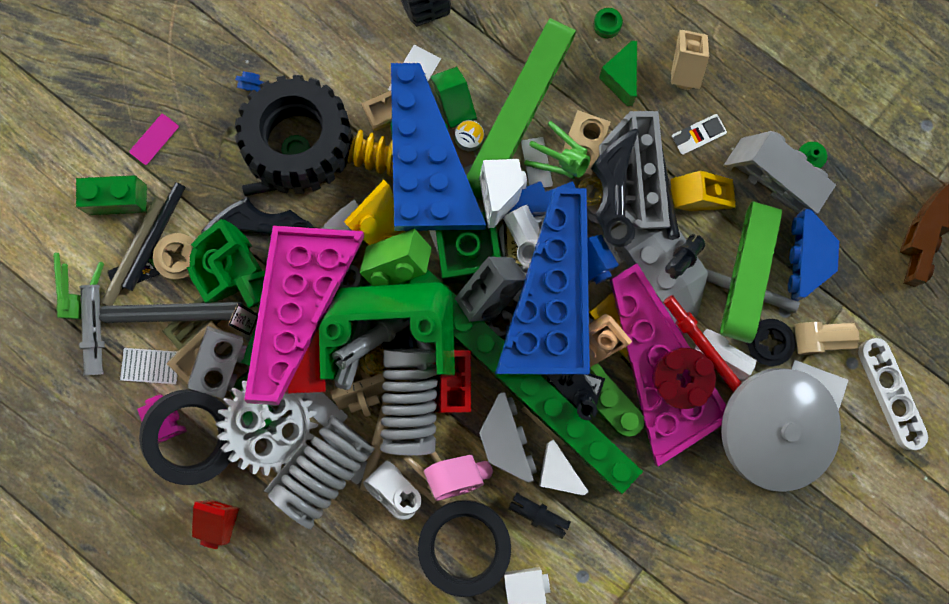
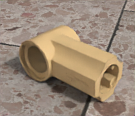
M805 322L794 325L797 355L825 353V351L853 350L858 348L860 340L859 330L856 328L855 323L823 325L822 322Z

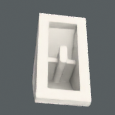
M554 440L548 442L539 486L580 495L588 493V490Z

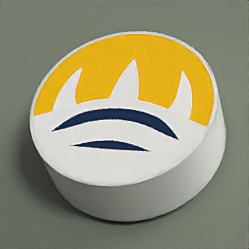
M472 120L461 122L455 131L457 146L465 151H474L481 146L484 139L482 126Z

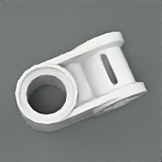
M385 461L363 482L367 491L399 520H408L413 517L421 505V495L418 490L389 461ZM408 499L411 502L410 505L403 508L400 505L401 501Z

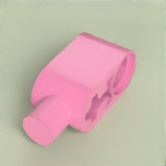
M466 455L435 463L427 467L424 473L435 501H439L480 488L484 485L483 480L489 479L492 476L493 469L488 461L475 463L472 455Z

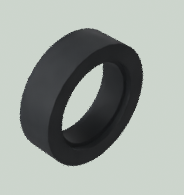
M191 389L178 390L161 397L145 414L139 433L140 448L149 466L163 479L179 485L201 484L219 475L230 463L228 458L233 450L224 452L221 449L227 443V440L218 439L214 451L204 461L191 466H180L169 462L161 454L158 445L160 427L171 413L181 408L197 407L204 409L213 416L216 423L225 421V416L219 414L218 410H228V408L212 395ZM218 427V435L225 432L224 428Z
M454 501L435 511L424 524L418 541V557L424 574L438 589L459 597L476 596L494 587L504 576L511 558V540L503 520L490 507L476 501ZM472 517L478 519L490 529L495 540V555L491 564L483 573L472 578H458L450 575L440 566L435 555L434 545L438 531L445 523L454 518Z

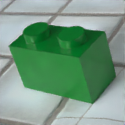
M136 175L76 178V208L87 215L147 213V184Z

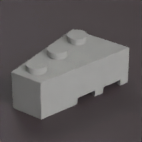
M768 131L740 139L723 165L729 170L736 167L749 175L746 181L753 185L757 181L772 190L770 196L797 213L802 212L804 209H811L815 214L819 213L836 186L828 178V174L824 170L814 167L807 161L804 153L790 147L785 142V138L777 132Z

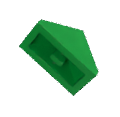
M637 41L628 43L602 67L599 79L626 106H633L637 97Z
M458 67L430 76L450 129L457 127L463 121L477 120L467 81Z

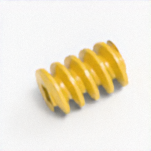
M359 129L350 147L348 163L353 160L356 167H361L365 163L366 170H372L376 165V171L380 174L387 168L388 176L393 177L392 141L387 146L385 136H381L376 143L374 142V133L372 132L367 139H363V130Z

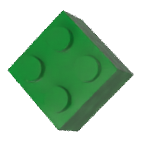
M485 212L481 213L486 223V230H435L443 284L468 281L488 257H501L496 226L494 228L487 227Z

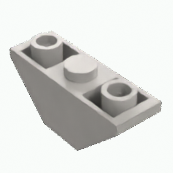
M503 392L496 398L479 435L489 463L526 482L534 481L532 474L537 473L532 456L525 455L522 445L526 444L527 440L522 426L516 427L513 416L518 414L512 397L506 398V394Z

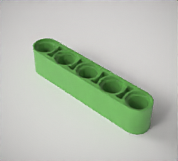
M752 201L747 209L720 328V335L746 343H752L756 336L782 216V210Z

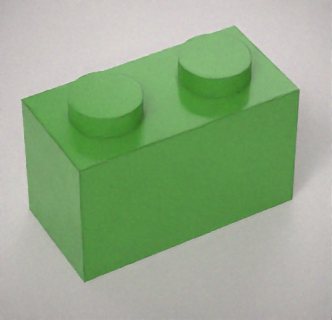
M415 228L366 246L359 273L372 286L396 285L426 274L432 247Z

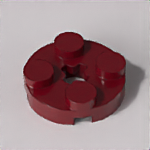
M676 348L667 352L656 362L652 381L658 395L666 404L678 409H692L704 405L712 395L716 383V374L713 362L702 352L692 348ZM684 369H686L692 379L690 383H686L685 387H681V381L676 380L677 374H683Z

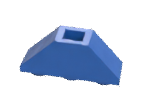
M804 209L794 217L791 227L792 235H795V245L790 250L789 260L793 264V275H790L788 279V292L791 293V299L796 301L807 297L838 271L839 240L811 209Z

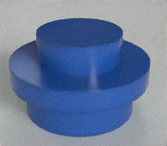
M243 71L242 76H236L235 78L238 81L237 88L246 91L255 90L258 92L261 90L260 84L264 83L259 80L260 75Z

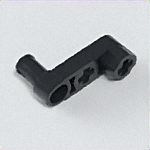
M547 375L562 395L574 405L581 419L591 420V414L594 417L596 416L597 395L591 382L585 375H571L572 380L567 382L565 378L563 381L560 380L561 375Z

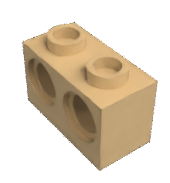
M577 110L569 136L577 144L588 149L586 155L590 156L589 166L582 177H575V179L588 182L591 175L597 176L590 168L598 159L599 145L611 133L608 132L611 122ZM593 130L598 135V138L588 139L584 136L583 132ZM565 143L563 151L565 149L570 150L572 147Z

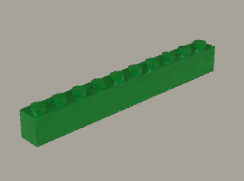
M427 269L425 275L399 284L443 283ZM451 291L453 298L454 339L466 351H471V355L557 435L615 492L623 494L643 471L589 420L581 419L577 414V409L541 375L495 374L505 341L484 321L469 322L455 300L456 295Z

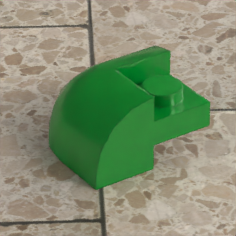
M220 219L199 235L191 244L193 248L190 254V267H187V270L205 303L217 302L237 293L239 289L235 282L241 276L262 271L250 251L251 243L237 227L226 220Z

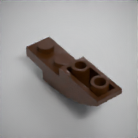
M949 181L925 202L905 235L899 253L911 257L903 284L913 287L919 286L929 281L934 273L935 265L932 264L934 254L937 253L941 246V236L949 232Z

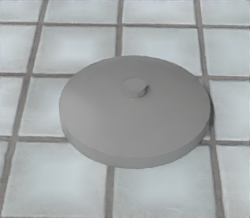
M786 368L768 369L746 379L730 397L722 419V442L730 463L747 481L771 491H793L814 482L830 466L840 442V415L832 395L816 378L798 370Z

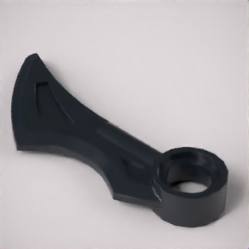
M636 128L613 142L590 168L599 177L603 187L602 202L595 216L603 229L604 237L615 247L627 246L635 237V227L629 218L625 217L627 168L633 146L639 134ZM618 223H623L627 226V234L621 239H615L611 236L612 227Z
M248 197L220 212L206 225L201 234L220 219L232 223L241 232L269 236L272 234L273 226L314 228V226L309 221L299 217L292 210L278 214L264 213L254 207Z

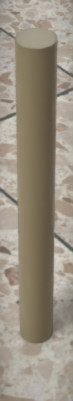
M154 198L101 303L113 306L126 276L165 203L162 200Z

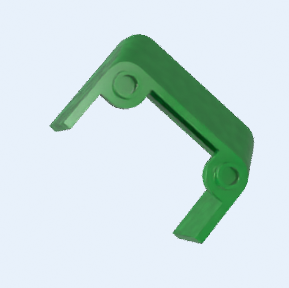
M437 282L339 289L329 305L319 328L320 379L335 380L339 368L335 362L341 358L333 360L332 354L348 342L351 336V321L410 318V329L415 339L424 343L436 342L437 375H455L453 298L450 289Z

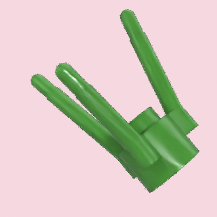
M548 122V126L570 145L572 149H565L560 154L534 141H531L529 145L559 160L558 163L562 168L525 160L524 164L536 169L566 175L571 179L582 177L590 163V156L586 155L588 149L577 144L554 122Z
M55 252L53 257L57 293V318L81 319V295L69 294L68 265L63 263L61 266L60 255ZM103 262L98 263L90 285H97L104 266Z

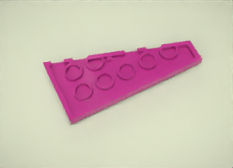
M273 226L244 398L246 403L280 404L364 239L363 231Z
M638 263L610 279L621 328L632 340L630 345L626 346L655 466L659 467L722 426L726 404L716 388H714L712 395L704 405L692 409L672 407L666 404L658 395L652 381L656 362L673 349L690 348ZM684 369L683 374H677L676 380L681 381V387H685L686 383H690L692 379L686 369Z

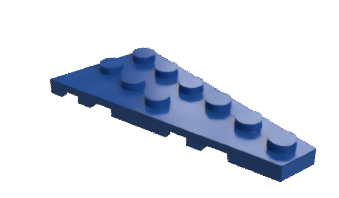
M391 63L394 231H408L414 228L417 231L486 230L485 220L421 64Z
M557 187L553 190L495 374H590L587 188Z

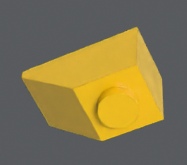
M697 171L670 179L674 208L686 211L736 208L733 179L704 171Z

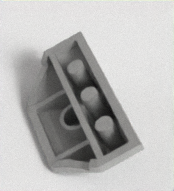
M630 111L599 145V154L601 155L613 142L635 128L638 129L639 134L633 146L627 168L625 217L629 218L638 229L669 228L670 222L658 111Z
M623 223L611 230V236L615 239H621L627 234V226ZM634 226L635 237L632 242L624 247H616L627 265L631 267L638 263L662 303L666 298L673 295L686 312H690L696 317L699 313L708 276L706 268L697 257L696 263L692 267L687 268L683 275L678 276L677 279L670 278V274L665 272V267L673 258L675 249L686 242L680 230V237L670 240L668 239L666 228L638 229ZM664 305V307L666 308V310L668 311L669 315L671 316V318L673 319V321H674V323H675L677 320H676L675 317L671 314V312L668 310V308Z

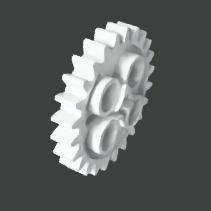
M244 380L242 381L244 389L242 392L232 388L231 390L235 398L233 400L223 399L229 406L228 410H218L219 414L225 416V421L217 422L216 426L224 428L225 432L217 435V438L219 440H227V443L221 449L224 452L233 450L228 459L232 462L240 459L238 467L242 470L250 464L249 469L252 474H256L260 467L262 474L265 476L269 475L271 467L276 473H279L281 465H285L301 445L307 447L306 440H312L315 437L309 433V429L318 427V424L310 422L309 418L315 416L317 412L307 410V407L313 401L311 399L302 400L305 393H285L279 408L276 411L270 412L268 405L246 403L244 398L247 381ZM288 410H291V414L289 416L278 419L279 417L284 415ZM251 411L253 414L252 423L247 427H242L240 423L242 414ZM265 419L273 421L269 425V431L261 429L266 425L264 421ZM291 422L294 427L293 433L290 437L284 438L282 436V428ZM256 431L247 440L243 439L245 434ZM261 438H265L267 441L265 451L259 454L256 453L254 449L256 442Z

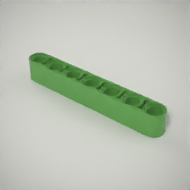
M552 18L546 23L467 174V179L476 198L483 201L479 180L483 160H507L513 158L575 37V29Z

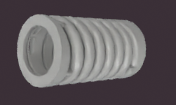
M415 348L384 349L383 365L385 368H417V370H384L383 372L385 379L413 381H386L382 384L383 390L414 393H384L382 395L383 402L395 403L382 406V413L396 416L383 417L381 424L386 427H399L381 431L380 436L383 438V443L380 445V450L382 452L396 455H427L435 452L436 438L433 434L436 432L434 422L437 419V415L434 411L437 408V402L434 399L438 395V391L435 389L438 384V379L435 377L437 375V365L434 364L436 362V350ZM408 403H410V404H416V405H398V404H408ZM406 415H413L418 417H406Z
M333 415L328 419L327 428L323 427L319 430V434L331 446L318 437H314L311 440L312 445L326 457L310 446L304 449V454L322 469L304 456H298L296 459L297 464L309 472L315 479L307 475L296 465H291L289 468V473L311 491L303 487L291 476L285 474L282 476L281 481L289 489L287 490L280 484H277L268 494L270 500L278 508L308 529L314 527V519L322 517V508L327 509L331 505V499L337 498L339 495L338 490L345 488V480L352 479L353 471L360 469V462H365L375 450L364 438Z

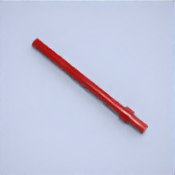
M673 295L666 298L663 303L677 320L675 324L682 333H687L701 352L713 362L716 371L734 392L742 382L698 328V321L690 312H686Z

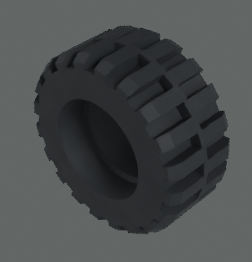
M284 75L276 77L277 81L271 84L267 80L260 84L261 90L258 92L252 90L247 96L249 99L248 104L242 103L238 110L241 117L236 118L235 129L237 131L235 138L240 153L251 173L256 179L260 178L262 183L270 189L275 185L278 192L286 194L289 192V189H294L295 194H304V189L310 187L313 192L321 189L320 183L326 181L327 184H330L335 180L334 172L341 173L346 167L344 159H348L350 144L353 140L344 104L339 96L334 95L333 89L328 85H323L321 88L320 81L312 77L305 81L303 75H293V79H286ZM289 117H309L317 121L322 127V133L318 141L303 153L285 155L272 150L268 145V139L274 127Z

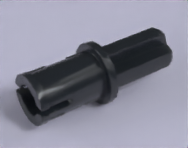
M692 234L683 245L675 249L673 258L665 267V272L670 274V278L677 279L678 276L683 275L687 268L692 267L696 263L697 256L705 248L704 239L699 235L695 238V234Z

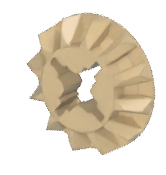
M172 233L163 237L156 244L153 251V263L157 271L164 277L174 280L190 277L187 267H190V254L193 248L191 244L194 240L182 233ZM180 250H183L181 255L187 261H177L173 264L174 259L168 254V251L179 253Z

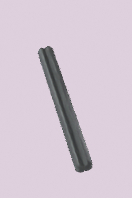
M242 303L102 306L99 319L104 323L230 320L237 304Z

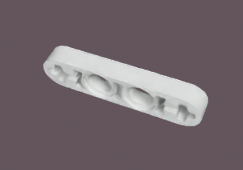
M879 338L864 341L859 347L858 355L896 442L901 448L906 450L923 448L928 442V433L889 345ZM872 347L879 348L880 350L876 357H870L868 354ZM884 362L887 364V366L876 370L873 367ZM884 371L890 373L894 379L893 385L889 389L884 388L879 381V377ZM897 399L904 402L906 406V412L901 417L896 416L892 411V404ZM912 420V423L899 426L898 422ZM909 431L917 433L914 442L906 440Z

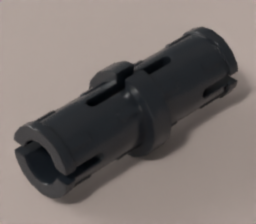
M516 492L513 501H511L508 510L530 520L532 526L537 528L539 525L560 539H563L566 532L556 526V524L568 530L571 521H567L547 510V506L543 503L538 505Z

